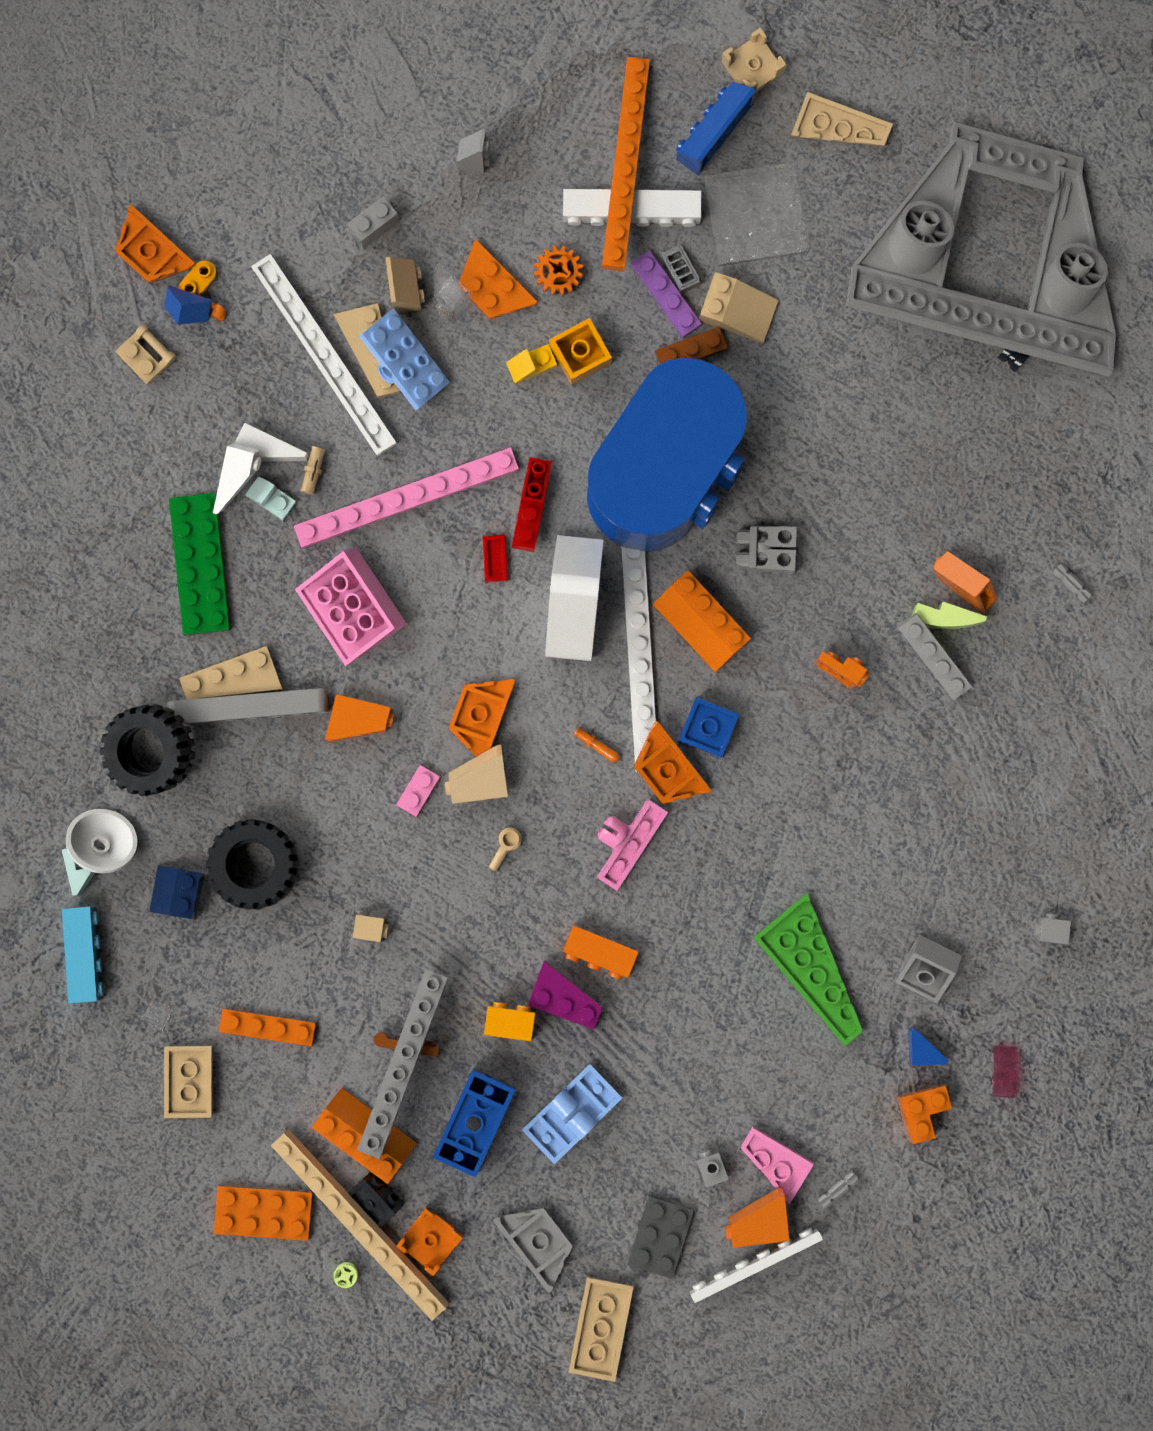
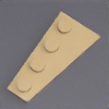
M807 92L791 137L884 147L893 124Z
M267 646L179 678L187 700L283 690Z

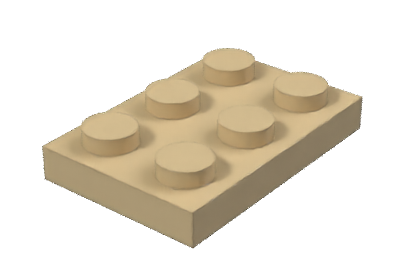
M165 1046L164 1118H212L213 1046Z

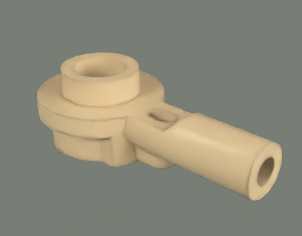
M509 827L503 829L500 833V848L489 865V868L497 871L508 851L515 850L520 846L522 836L517 829Z

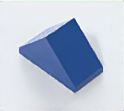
M170 285L167 287L164 307L178 325L209 320L212 305L211 299Z
M915 1028L909 1029L910 1065H943L949 1062Z

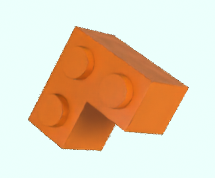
M941 1084L897 1096L909 1143L916 1144L935 1139L930 1115L952 1109L946 1086Z

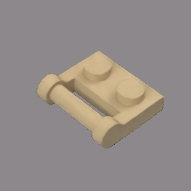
M145 323L115 351L147 385L152 383L177 358L172 351L169 352L150 332V328ZM142 338L163 358L159 363L138 343Z

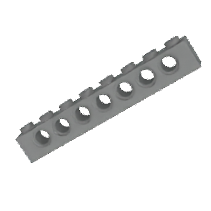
M425 969L357 1151L381 1159L446 987L448 977Z

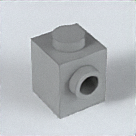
M1046 914L1045 918H1039L1038 922L1034 924L1033 934L1037 936L1036 941L1069 945L1071 921L1060 920V915Z
M712 1149L699 1153L700 1158L695 1160L706 1188L729 1180L718 1151L713 1152Z

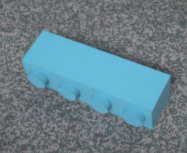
M94 907L62 909L68 1004L101 1001V996L104 995L103 982L99 981V972H102V960L98 958L97 949L101 947L100 936L96 935L95 926L99 925L98 911H94Z

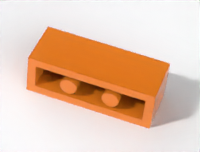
M574 925L562 951L567 953L565 958L577 963L580 959L588 962L587 967L599 972L601 968L610 971L609 976L622 980L623 976L629 977L638 955L636 950Z

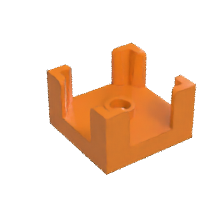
M426 1206L397 1243L396 1247L403 1253L407 1252L425 1266L424 1269L434 1276L452 1250L463 1239L464 1235Z

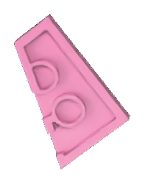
M752 1126L741 1145V1149L766 1175L775 1188L783 1189L785 1200L790 1204L812 1169L814 1162Z

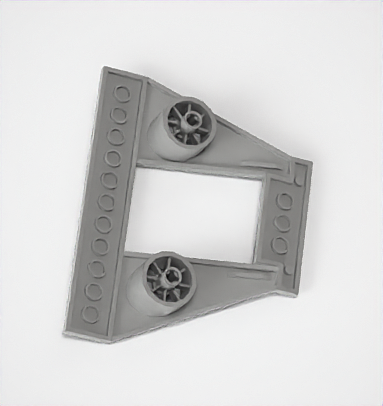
M954 122L951 127L950 141L947 147L853 264L846 306L1110 376L1113 372L1116 332L1105 285L1108 275L1107 263L1098 252L1082 177L1084 158ZM969 169L1053 192L1027 310L942 287Z

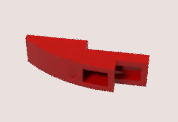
M529 457L512 541V548L529 552L535 551L552 461Z

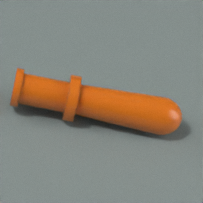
M580 726L573 734L574 737L576 736L585 742L586 747H592L610 762L615 763L619 760L618 752L595 739L596 736L594 734L591 736L582 730Z

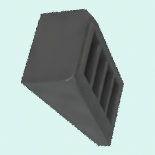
M681 244L660 253L680 294L701 285L700 278ZM679 252V257L669 261V256ZM683 260L684 264L673 268V264ZM685 268H687L688 270L687 272L679 276L676 274L677 272ZM688 276H691L692 279L684 283H681L680 280Z

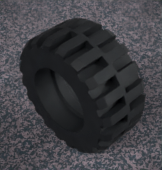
M157 704L141 705L117 714L113 718L114 721L109 722L105 729L108 733L102 734L101 738L104 747L100 748V755H104L105 759L102 765L103 768H108V777L110 780L116 779V786L121 790L127 788V793L132 795L138 793L140 796L155 795L176 787L178 783H181L186 778L185 773L191 771L193 765L189 762L195 759V751H192L191 746L195 745L194 738L190 739L188 733L192 732L189 725L184 726L182 724L184 719L180 715L174 716V710L170 708L163 709L162 705ZM142 728L154 732L163 745L164 757L162 764L158 770L153 772L141 767L133 755V739L138 730Z
M248 819L247 821L234 822V825L225 827L223 832L214 838V843L212 847H209L207 853L209 854L208 861L206 860V868H208L209 873L207 876L213 885V890L225 902L238 908L258 910L277 904L280 899H284L288 895L287 892L290 888H293L295 877L298 876L297 862L299 860L293 842L290 841L289 836L284 831L265 821ZM260 843L266 846L273 855L275 862L273 874L267 882L260 886H244L232 874V856L244 844Z

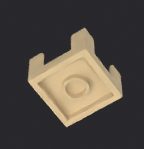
M761 28L753 32L750 40L733 51V47H730L724 51L721 60L736 83L752 87L756 92L782 76L786 68V63L781 56L777 60L766 45L767 36Z

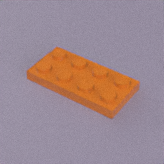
M218 1185L213 1234L308 1241L313 1192Z

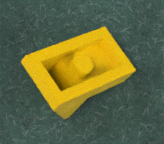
M549 344L530 352L525 349L506 362L515 384L557 367Z

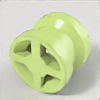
M350 1262L341 1263L334 1272L335 1283L341 1288L353 1286L359 1275L357 1267Z

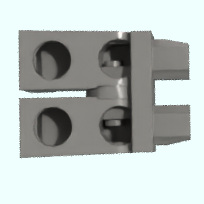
M750 526V530L737 531L736 544L749 545V553L736 552V566L748 568V571L794 574L797 527Z

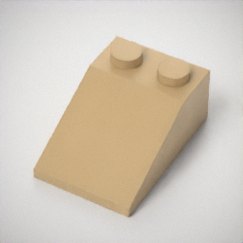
M715 272L700 313L699 321L764 343L779 300L737 279Z

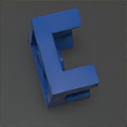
M696 697L678 743L685 746L690 745L710 753V756L721 760L739 714Z

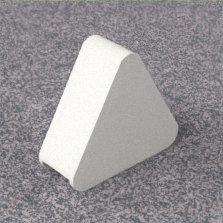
M557 535L550 586L545 657L591 661L603 549V540Z

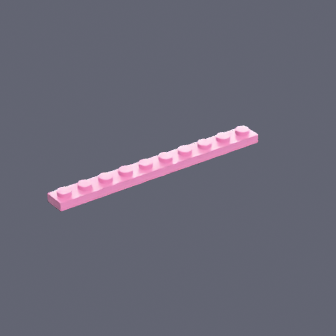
M510 447L294 525V529L303 549L519 471Z

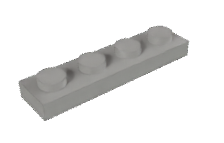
M917 613L898 626L900 632L953 701L972 688V684Z

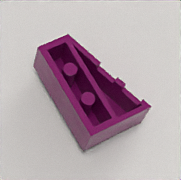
M543 961L528 1006L595 1029L602 1006Z

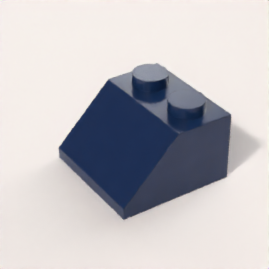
M158 866L149 912L196 920L204 873Z

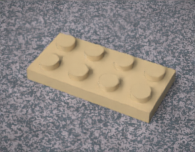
M587 1276L568 1373L615 1382L633 1285Z

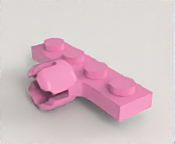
M647 799L630 825L625 824L614 816L609 817L603 824L614 831L611 833L606 829L600 828L598 839L611 847L613 851L596 878L618 891L668 812Z

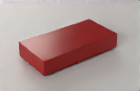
M506 535L482 536L485 583L507 582Z

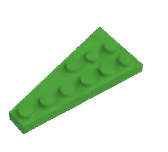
M805 893L753 938L843 1046H846L863 1030L825 935L820 927L809 895Z

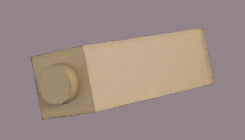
M496 745L448 773L449 781L445 782L446 796L451 795L452 804L508 797L501 745Z

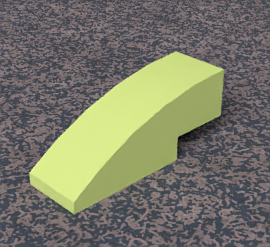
M942 602L938 609L917 603L912 615L917 613L926 626L933 629L968 628L983 624L987 619V616L946 602Z

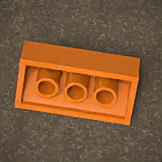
M689 570L678 578L653 603V606L714 672L719 670L751 639Z
M341 1088L311 1128L388 1184L417 1145V1142L393 1125L381 1159L357 1151L372 1109Z

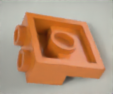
M823 651L819 655L814 665L851 690L856 686L860 688L870 675L867 669L864 668L865 664L856 657L852 659L847 657L840 663V658L830 651L828 653Z

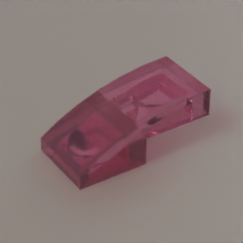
M994 1046L992 1049V1097L1016 1098L1018 1080L1017 1047Z

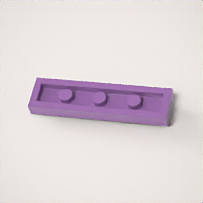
M650 250L630 263V266L682 339L701 327V322Z

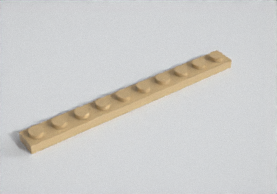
M289 1129L271 1145L431 1320L435 1319L450 1305Z

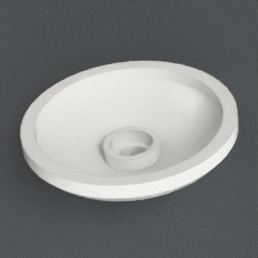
M93 809L83 812L71 822L66 834V848L70 857L80 867L95 873H111L125 867L132 860L137 848V835L132 824L121 814L107 809ZM96 847H102L104 850H97Z

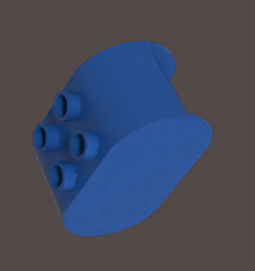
M677 358L659 364L646 376L595 453L588 470V509L594 523L608 539L625 548L652 552L665 549L677 543L687 534L693 524L701 529L706 527L718 507L717 503L721 498L714 491L718 485L729 491L743 469L742 465L746 460L745 456L738 453L746 427V406L740 389L728 374L713 364L702 360Z

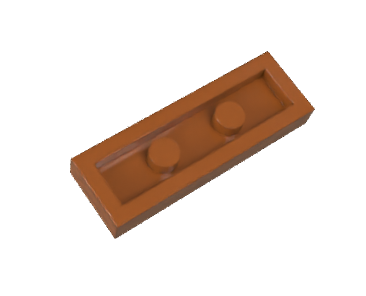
M720 327L657 349L655 350V355L659 364L677 358L701 360L726 351L727 346Z

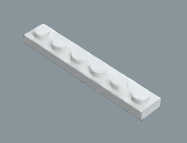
M812 1228L805 1229L799 1233L800 1237L793 1241L789 1238V1241L778 1243V1248L772 1251L765 1249L756 1254V1259L750 1262L748 1259L737 1263L735 1265L736 1269L727 1272V1270L718 1272L714 1275L715 1279L708 1283L705 1280L692 1286L693 1290L689 1291L694 1303L822 1241L823 1239L817 1229L812 1230Z

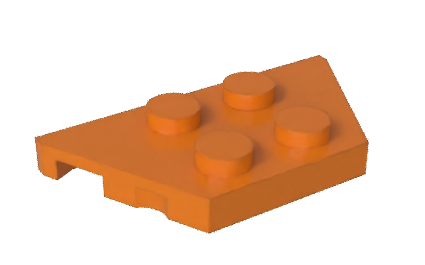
M130 204L125 224H123L120 232L121 237L115 248V253L149 284L192 269L196 265Z
M475 240L461 275L458 288L489 320L501 317L503 314L518 312V310L529 306H536L537 301Z
M508 679L478 684H464L449 725V730L475 757L491 749L516 680Z
M655 721L633 766L634 769L663 804L673 802L676 799L690 798L697 794L710 793L712 790L660 723Z

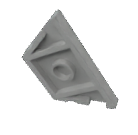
M544 1207L495 1217L493 1219L494 1223L547 1292L550 1293L573 1247L572 1243Z

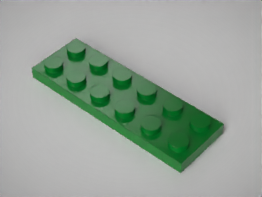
M215 493L169 498L184 636L230 631L218 514L213 513L216 501Z

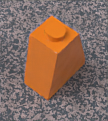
M947 551L935 561L933 570L936 577L980 614L984 615L998 599L990 579Z
M336 694L325 740L332 743L387 732L388 727L392 728L395 714L391 713V707Z
M777 1188L728 1217L729 1225L725 1226L726 1240H731L733 1248L789 1241L783 1189Z

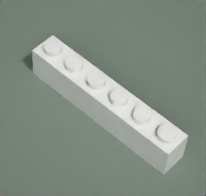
M563 189V222H568V225L578 226L581 223H591L593 226L604 225L608 219L611 190ZM634 190L631 223H636L637 226H649L650 223H659L663 227H669L673 224L693 227L696 224H700L701 191Z

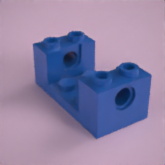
M473 1068L432 1158L476 1178L516 1088ZM470 1117H478L480 1119L481 1127L478 1130H471L468 1127L467 1121Z

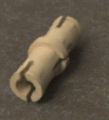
M311 446L307 466H304L303 469L305 475L300 492L311 495L315 494L318 476L322 473L320 468L325 449Z

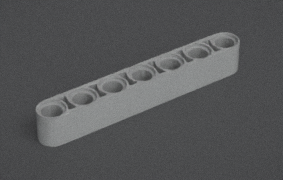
M324 688L167 702V708L174 710L173 715H180L184 719L183 725L301 716L329 712L327 689Z

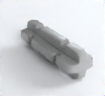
M1059 564L1054 569L1053 574L1058 579L1061 578V582L1073 594L1076 593L1083 603L1086 602L1093 595L1087 587L1084 588V584L1072 572L1069 573L1067 571L1068 568L1064 564Z
M849 1172L844 1176V1180L840 1179L827 1190L828 1193H823L818 1197L817 1200L824 1209L833 1204V1200H838L849 1191L850 1186L854 1187L859 1182V1178L854 1172Z

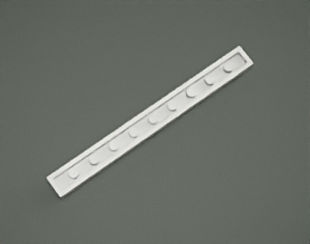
M269 254L252 265L253 271L377 457L397 444L272 255Z
M621 546L634 758L636 762L651 727L656 721L645 551Z

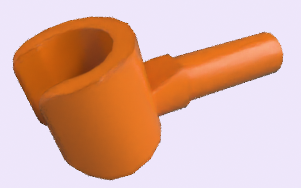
M212 303L211 309L213 311L211 317L223 321L226 316V310L221 305Z

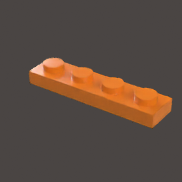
M223 1008L219 1032L313 1046L316 1023Z

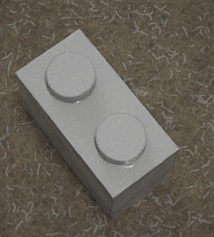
M383 196L348 222L347 226L349 232L364 249L398 223L399 219L397 212Z

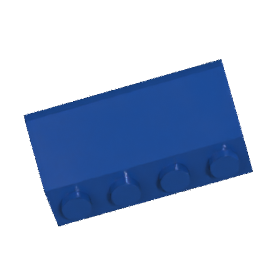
M732 82L728 88L724 86L717 96L719 100L715 105L710 104L703 114L705 117L701 123L697 121L690 130L691 135L687 141L683 139L677 146L676 160L698 176L753 106L756 90Z

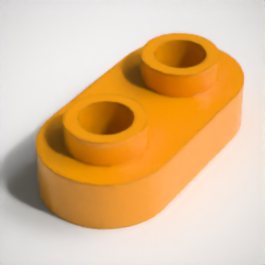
M205 260L198 262L179 284V289L186 291L188 286H193L194 290L190 293L199 296L203 295L217 278L215 266ZM204 268L208 269L206 275L201 274V270Z

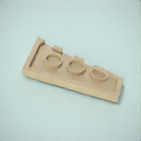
M378 303L333 314L377 398L400 393L395 383H387L378 372L379 362L359 338V335L381 318Z

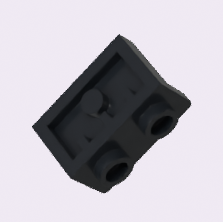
M371 1171L348 1192L380 1228L404 1205L400 1197Z

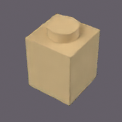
M356 915L353 938L382 942L383 938H387L389 924H385L386 919Z

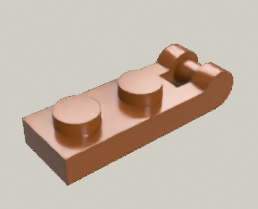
M380 1032L374 1036L373 1041L376 1046L396 1049L400 1035L398 1040L389 1038L386 1033ZM425 1040L420 1054L438 1057L440 1047H435L436 1042Z

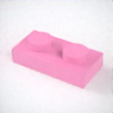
M420 765L396 805L417 817L439 781L440 776Z

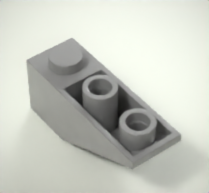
M485 129L460 140L456 161L457 169L484 173L485 166H490L491 145L490 138H486Z

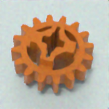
M553 246L552 252L544 249L545 256L538 255L537 259L540 263H534V268L538 270L534 272V278H539L536 281L537 286L544 285V293L550 289L551 296H554L556 291H558L562 297L565 290L571 294V286L578 287L579 282L576 279H582L583 274L578 272L583 270V265L577 264L580 261V257L576 256L573 258L574 250L571 249L567 253L565 252V246H562L561 250H557L556 246ZM570 263H571L572 266H573V270H574L573 275H572L571 272L568 270V267H569V264H570ZM543 267L549 272L547 279L543 275ZM562 268V273L554 274V269ZM556 283H565L562 285H555Z

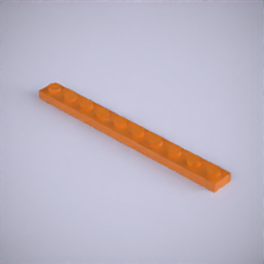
M627 57L602 269L625 271L650 59Z

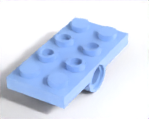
M394 308L359 335V338L379 362L378 372L387 383H395L415 410L422 407L450 383Z
M589 1064L522 1131L553 1164H556L579 1140L594 1128L622 1097Z

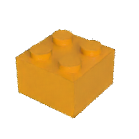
M590 318L549 339V346L571 385L612 363V357Z
M493 1002V1006H488L484 1035L531 1041L535 1012L531 1011L530 1006L517 1005V1009L508 1008V1003Z

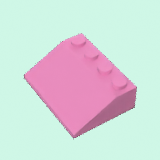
M357 548L343 551L295 589L345 666H348L389 639L407 625Z

